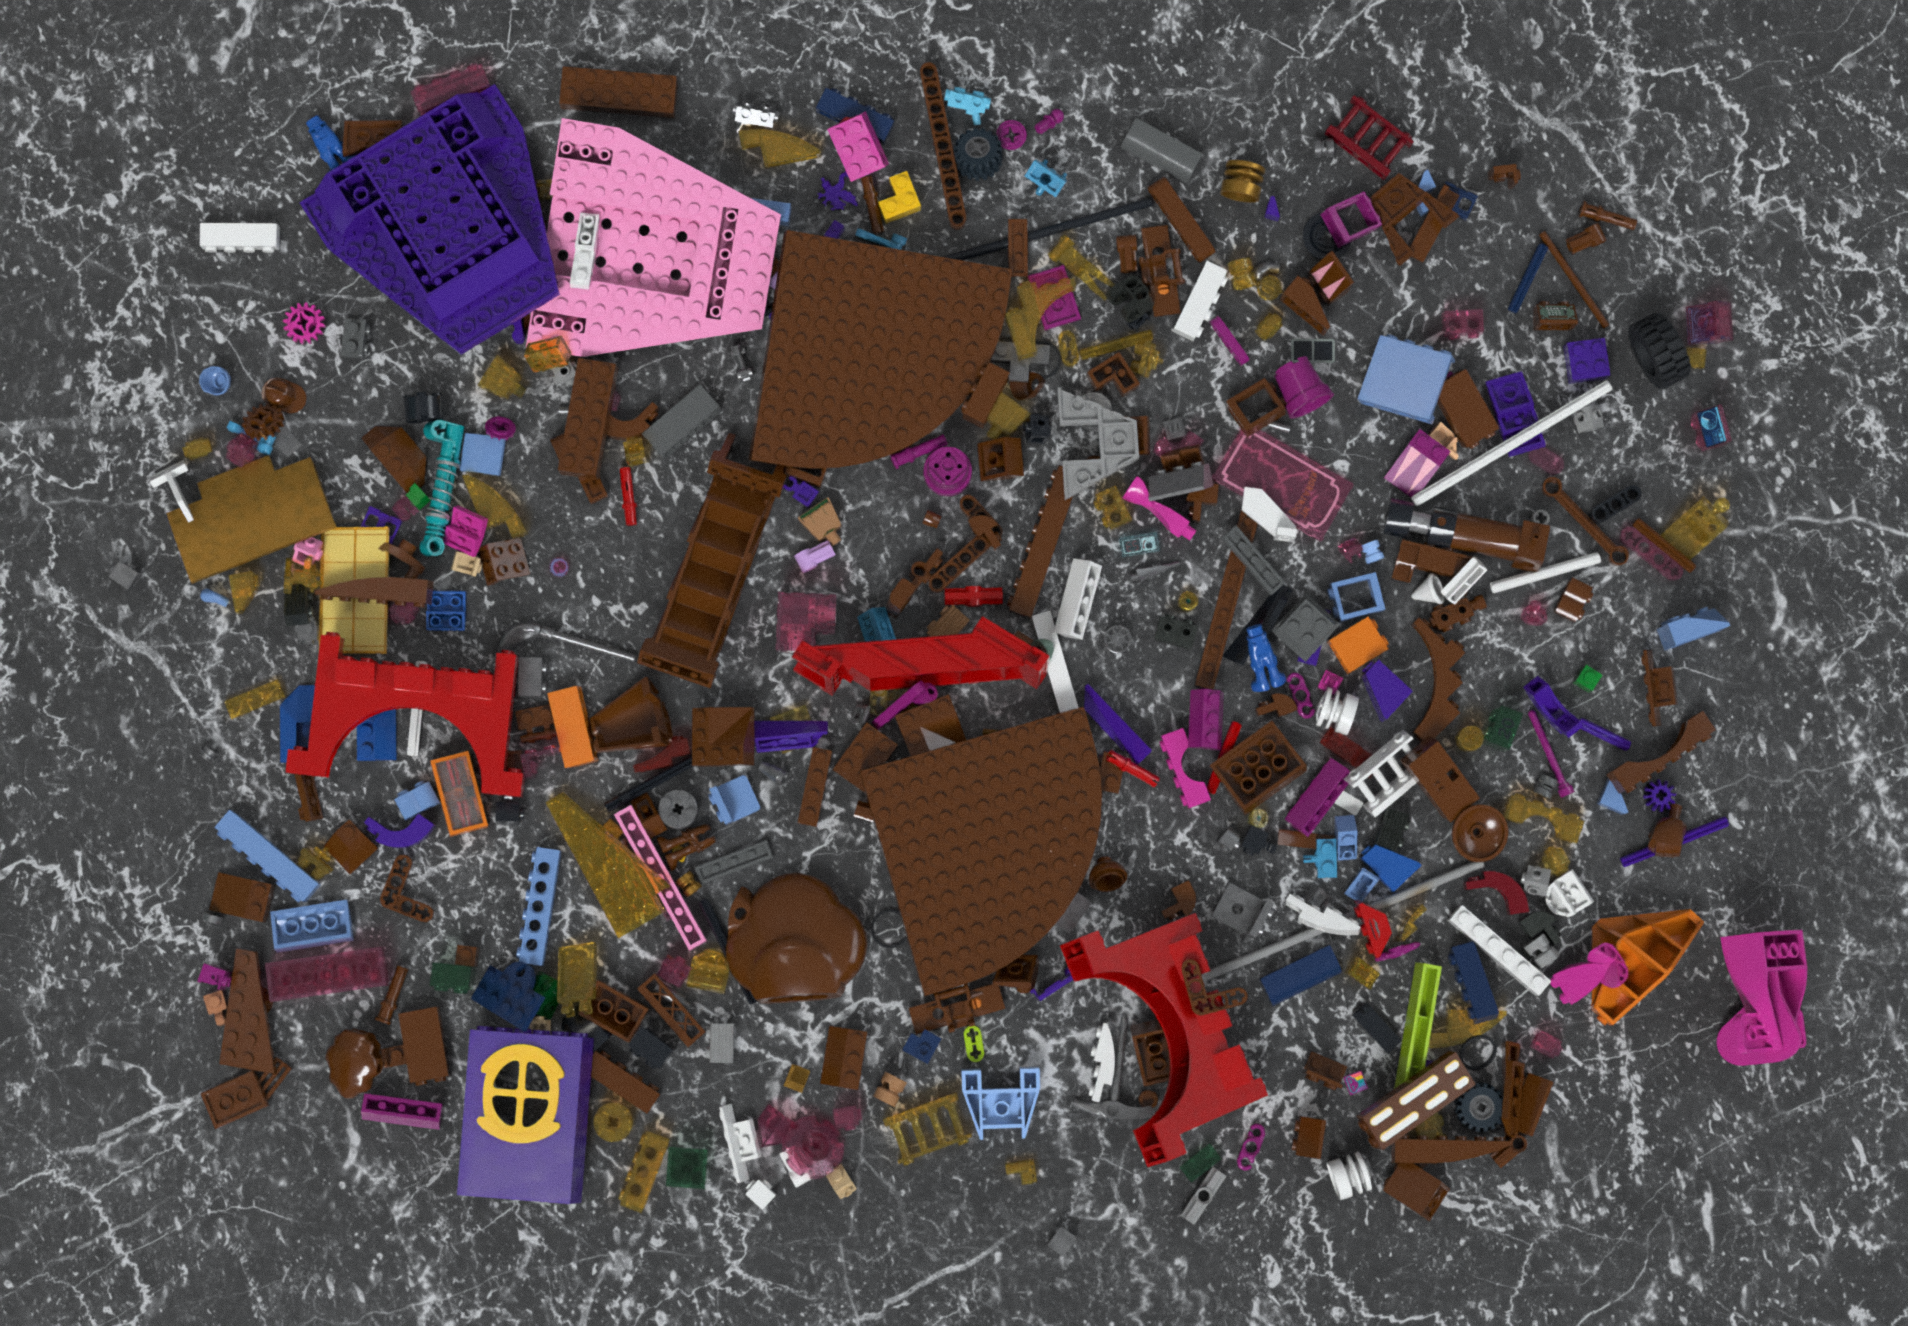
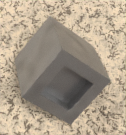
M1060 1227L1047 1245L1064 1257L1077 1237L1063 1227Z

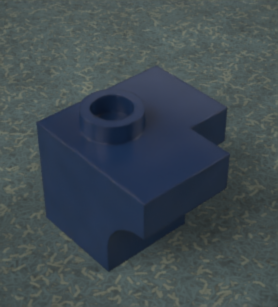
M924 1029L921 1037L911 1033L902 1050L928 1064L942 1038Z

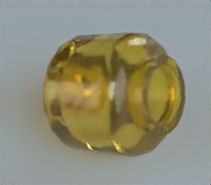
M1552 846L1544 851L1545 855L1541 861L1546 869L1551 870V875L1559 876L1569 870L1570 860L1563 848Z

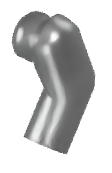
M1262 262L1253 270L1254 279L1262 280L1263 275L1267 272L1279 273L1280 264Z

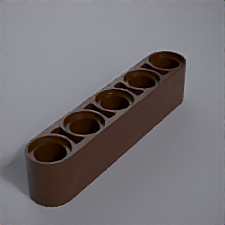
M1164 176L1147 187L1157 205L1198 263L1216 253L1211 242Z

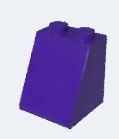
M1377 660L1375 663L1371 661L1362 670L1364 674L1361 678L1377 716L1383 722L1390 717L1413 691L1380 660Z

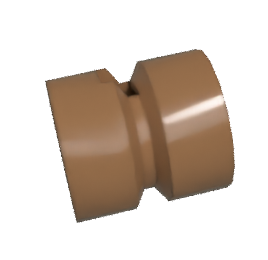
M884 1072L880 1081L882 1085L877 1087L873 1097L895 1107L900 1098L898 1094L903 1092L907 1082Z

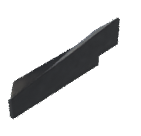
M1282 585L1273 595H1269L1223 654V657L1242 667L1249 656L1248 640L1246 638L1248 635L1247 628L1261 624L1268 638L1293 590Z

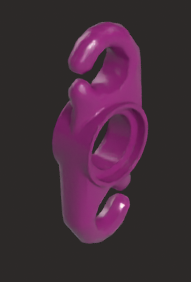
M1293 672L1288 675L1287 682L1290 683L1292 678L1297 677L1299 683L1297 685L1289 684V688L1292 691V699L1297 706L1298 714L1305 719L1311 718L1315 713V709L1312 708L1308 714L1303 712V707L1313 706L1310 701L1309 690L1303 676ZM1298 690H1303L1306 693L1304 701L1296 699L1295 694Z
M1420 942L1403 944L1382 953L1379 958H1375V961L1380 962L1405 955L1418 948Z
M1258 1123L1251 1125L1250 1128L1251 1130L1258 1128L1261 1132L1260 1135L1254 1136L1252 1131H1249L1248 1137L1243 1142L1237 1157V1165L1244 1171L1252 1169V1165L1244 1166L1242 1159L1248 1158L1250 1163H1254L1255 1156L1259 1153L1265 1137V1128ZM1250 1141L1255 1142L1257 1146L1253 1153H1249L1246 1150V1144Z

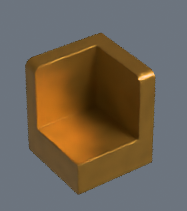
M792 1064L784 1086L802 1093L810 1070Z

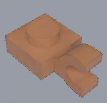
M223 990L203 996L208 1014H215L217 1026L225 1025L226 1018L223 1011L227 1010L228 1005Z

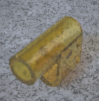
M1034 1159L1005 1163L1006 1175L1020 1173L1022 1185L1037 1182Z

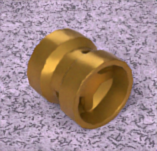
M691 871L675 882L678 887L683 889V894L686 898L702 887L698 881H695Z

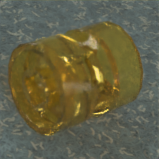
M1250 257L1237 259L1227 264L1229 273L1234 276L1231 279L1233 290H1243L1258 284L1255 273L1251 272L1253 264Z
M1467 726L1459 730L1455 738L1457 747L1463 752H1472L1480 748L1484 741L1482 731L1476 726Z

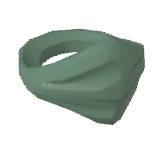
M1047 639L1035 640L1031 646H1041L1045 651L1044 653L1050 656V661L1054 652L1053 642Z

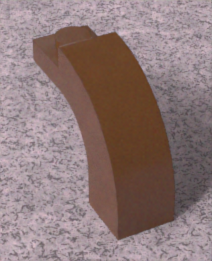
M652 402L638 417L630 421L617 420L610 414L607 437L625 441L643 436L642 433L650 427L647 422H652L659 415L657 413L659 411L658 406Z

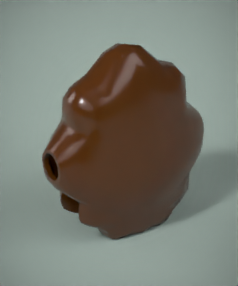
M354 1028L352 1030L345 1029L342 1033L335 1036L334 1044L327 1049L325 1058L330 1068L329 1080L337 1088L339 1094L346 1099H353L360 1093L370 1090L373 1079L382 1072L383 1058L380 1054L381 1045L374 1033Z

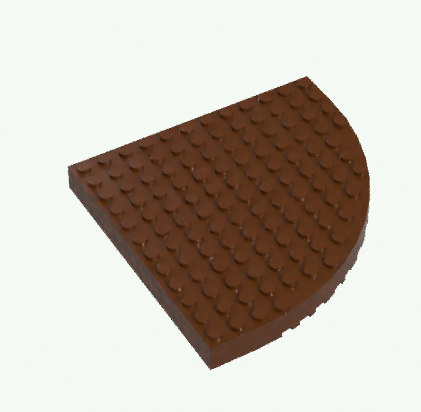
M786 230L781 248L749 460L807 469L839 468L863 464L889 456L931 433L965 401L974 383H978L981 376H979L982 367L984 365L987 366L991 360L1002 331L1013 269Z
M1078 707L859 771L924 996L964 985L1007 966L1030 950L1051 930L1077 894L1089 869L1097 844L1102 805L1100 767L1084 707Z

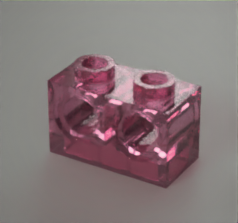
M1483 309L1444 311L1442 314L1443 337H1449V340L1460 339V336H1468V339L1479 338V335H1482L1484 332ZM1468 321H1475L1477 323V328H1470L1468 325ZM1449 322H1456L1458 324V329H1451L1449 327Z

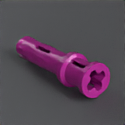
M941 434L912 448L906 447L898 453L891 454L890 458L897 470L899 466L908 462L913 463L915 458L947 446L948 443L944 434Z

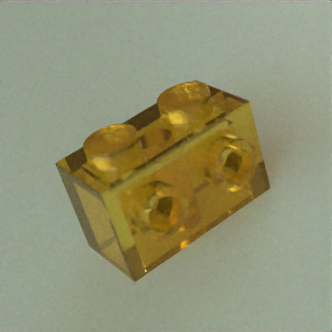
M562 335L528 343L524 353V357L533 373L568 365L571 351Z

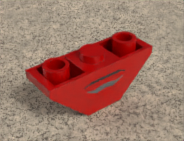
M1356 900L1354 912L1356 917L1361 919V933L1363 936H1366L1368 943H1365L1367 951L1375 958H1379L1392 934L1387 916L1383 911L1360 900Z

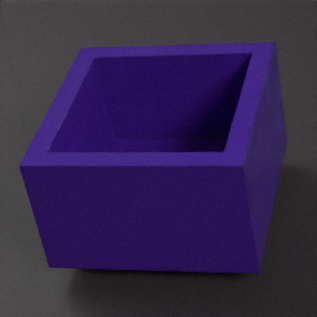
M1605 338L1568 342L1563 346L1569 384L1603 380L1610 376Z

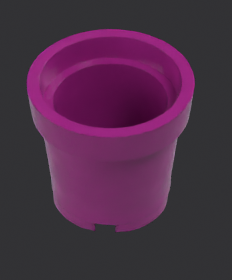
M1306 356L1297 358L1299 362L1293 363L1290 361L1274 374L1287 404L1286 410L1291 419L1299 418L1315 411L1334 396L1330 387L1323 383Z
M955 447L936 449L928 456L923 466V478L926 485L931 491L941 496L960 494L968 487L972 479L973 472L970 460L965 453Z

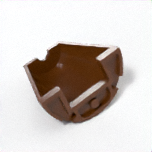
M648 677L640 680L590 718L591 726L589 729L591 735L596 737L593 743L596 753L670 745L669 742L673 739L671 720L664 701L661 702V699L657 696L659 691Z

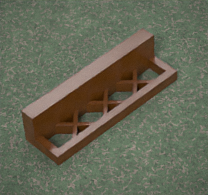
M1444 185L1436 199L1452 210L1460 195L1449 190V187ZM1430 211L1410 245L1411 250L1415 253L1412 258L1421 263L1424 262L1442 229V225Z
M655 973L637 988L687 1047H690L706 1032ZM654 979L660 985L659 993H652L647 987ZM661 995L670 996L672 1008H667L661 1003ZM674 1010L683 1011L685 1023L678 1022L674 1018ZM687 1017L692 1023H687ZM687 1025H695L700 1032L691 1038L686 1032Z

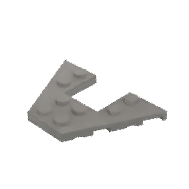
M1058 387L1059 425H1098L1100 459L1062 461L1064 500H1067L1139 459L1137 420L1124 417L1116 411H1110L1103 408L1102 405L1082 399L1081 396H1075Z

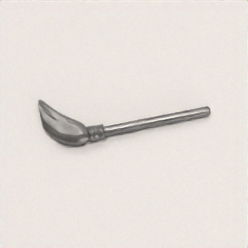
M534 621L519 622L507 629L502 635L497 652L501 653V650H511L516 646L540 637L552 640V638L632 662H635L637 657L636 654L557 632L554 628L541 626Z

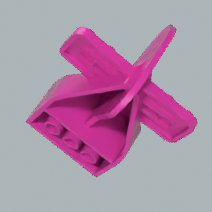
M1803 931L1757 932L1720 937L1728 972L1744 1006L1718 1033L1717 1048L1720 1055L1727 1062L1738 1066L1776 1063L1789 1059L1799 1048L1806 1046L1804 1018L1800 1010L1807 982V962Z

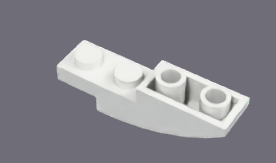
M580 212L570 279L571 288H590L597 248L599 214Z
M1289 894L1286 899V906L1300 913L1298 921L1306 926L1337 935H1359L1361 927L1359 923L1352 918L1347 919L1343 917L1342 913L1335 908L1331 910L1327 907L1324 913H1322L1319 907L1313 904L1311 906L1306 904L1305 900L1298 895L1293 896Z
M1102 1023V1026H1098L1095 1036L1099 1038L1097 1045L1093 1044L1091 1056H1094L1093 1060L1100 1062V1066L1096 1065L1093 1077H1097L1095 1085L1091 1084L1089 1096H1092L1091 1100L1096 1102L1100 1101L1104 1084L1112 1085L1114 1076V1045L1107 1023Z

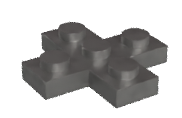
M1013 324L1012 342H997L991 361L1010 363V382L1028 383L1029 364L1049 366L1050 345L1031 344L1033 325Z

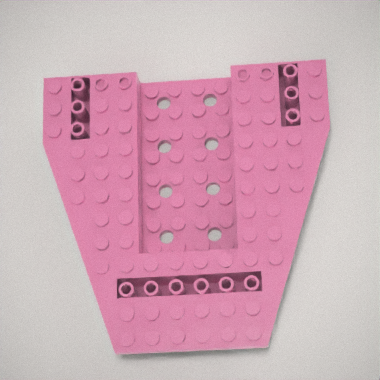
M562 118L550 195H553L547 229V237L560 295L531 312L526 347L585 357L763 329L781 214L621 128ZM567 212L574 214V221L571 223H567L564 220V215ZM580 212L600 215L594 270L589 289L570 287ZM606 218L612 222V226L608 230L602 227V221ZM642 225H647L650 229L649 234L646 236H642L639 232ZM680 231H684L687 234L685 242H679L677 239V234ZM561 250L568 252V259L565 261H561L558 258V253ZM599 256L604 257L606 260L605 266L601 268L596 265V259ZM636 263H641L644 267L643 272L640 274H636L633 270V266ZM674 269H678L681 272L679 280L671 278V272Z

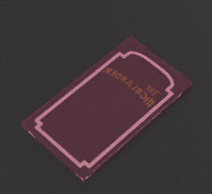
M1240 429L1216 472L1212 475V480L1242 497L1244 487L1262 489L1296 525L1298 530L1319 542L1324 539L1327 530L1354 485L1260 430L1247 438Z

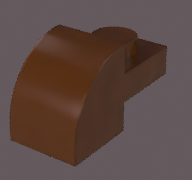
M979 515L968 520L967 523L977 539L985 535L994 551L1001 547L1000 542L1002 539L997 531H992L998 524L992 518Z
M1277 693L1270 696L1272 703H1269V700L1259 703V708H1256L1255 712L1257 717L1276 711L1279 718L1298 709L1295 702L1289 696Z

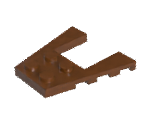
M1400 173L1370 197L1375 212L1380 216L1382 229L1399 266L1415 253L1395 230L1394 226L1422 202L1444 229L1459 217L1455 211L1432 197Z

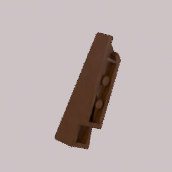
M1511 1041L1502 1043L1503 1106L1501 1119L1504 1124V1137L1518 1138L1525 1063L1519 1062L1520 1044Z

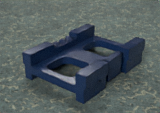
M1446 181L1444 185L1448 186L1449 190L1460 195L1452 210L1459 215V218L1466 221L1478 196L1469 191L1466 193V190L1463 191L1459 187L1456 188V185ZM1462 198L1472 202L1468 211L1458 207Z

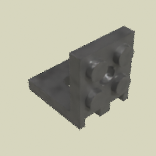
M1229 882L1211 917L1253 939L1262 935L1266 927L1263 923L1266 919L1271 918L1275 910L1272 908L1274 903L1269 900L1263 901ZM1233 904H1241L1243 911L1240 914L1233 913Z

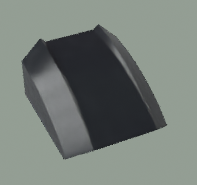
M585 1002L578 1003L562 1019L561 1029L563 1032H569V1036L571 1033H588V1037L594 1038V1054L614 1034L579 1015Z

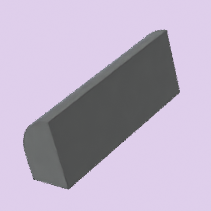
M1138 118L1134 120L1121 145V149L1186 184L1189 182L1203 155L1201 152Z
M699 384L644 431L642 435L665 461L720 414L722 410Z

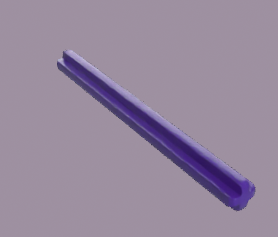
M1722 817L1686 831L1683 844L1728 827L1729 822L1727 818ZM1648 847L1621 857L1620 862L1623 867H1627L1655 856V853L1649 851Z

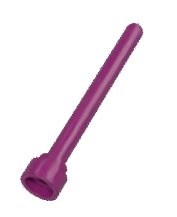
M1530 710L1528 716L1558 781L1560 798L1574 793L1572 785H1569V782L1566 783L1536 712Z

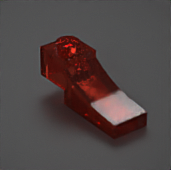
M1331 727L1319 742L1322 746L1350 764L1354 769L1358 768L1372 756V754L1362 749L1360 745L1341 733L1335 732V729Z
M683 735L673 737L672 741L669 742L670 745L660 754L645 762L633 765L634 772L637 774L673 766L672 758L691 754L688 739L683 738Z

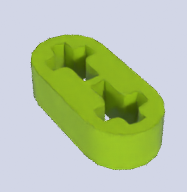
M968 1026L964 1031L966 1053L970 1061L979 1062L984 1057L981 1031L976 1026ZM971 1028L978 1032V1035L975 1036V1043H972L971 1037H967V1033L970 1032ZM972 1045H976L977 1051H981L978 1059L970 1056V1052H973Z

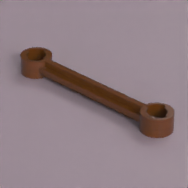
M1549 477L1542 483V493L1547 497H1554L1608 553V560L1613 566H1621L1628 561L1629 553L1627 549L1622 546H1616L1562 490V483L1558 478ZM1549 482L1557 483V493H1548L1545 485ZM1615 551L1623 552L1625 560L1616 563L1612 558V553Z

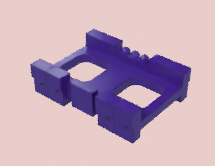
M369 506L360 527H368L365 525V522L370 514L379 518L376 527H385L387 522L396 525L393 535L389 536V544H393V540L403 520L394 516L390 517L381 513L382 511Z

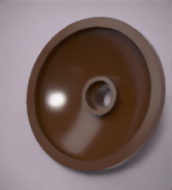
M1484 804L1472 805L1464 809L1456 817L1452 826V842L1457 852L1464 858L1473 862L1489 861L1504 849L1508 839V825L1504 816L1497 809ZM1475 828H1478L1477 834L1473 833Z

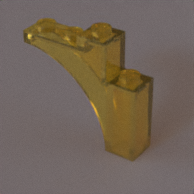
M1063 278L1056 284L1046 283L1041 285L1040 288H1037L1036 282L1026 281L1019 284L1017 295L1022 309L1013 308L1008 310V313H1005L1006 324L1018 361L1037 356L1035 336L1039 321L1052 303L1067 293L1076 290L1074 278Z

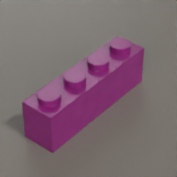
M1330 758L1323 765L1317 777L1311 781L1307 790L1299 797L1295 806L1288 811L1285 820L1293 828L1309 837L1347 787L1348 783L1344 778L1350 773L1348 768Z
M365 1093L361 1109L362 1120L440 1130L443 1107L440 1103Z

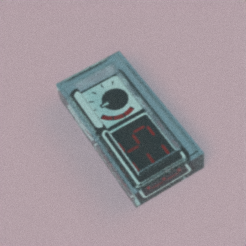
M1157 532L1119 538L1122 558L1160 552Z

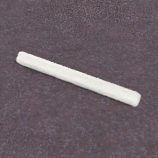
M1596 552L1540 568L1538 572L1529 571L1490 583V589L1492 593H1497L1599 564L1601 557Z

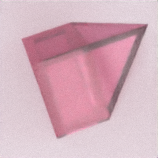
M768 1104L758 1118L761 1148L790 1142L800 1128V1125Z

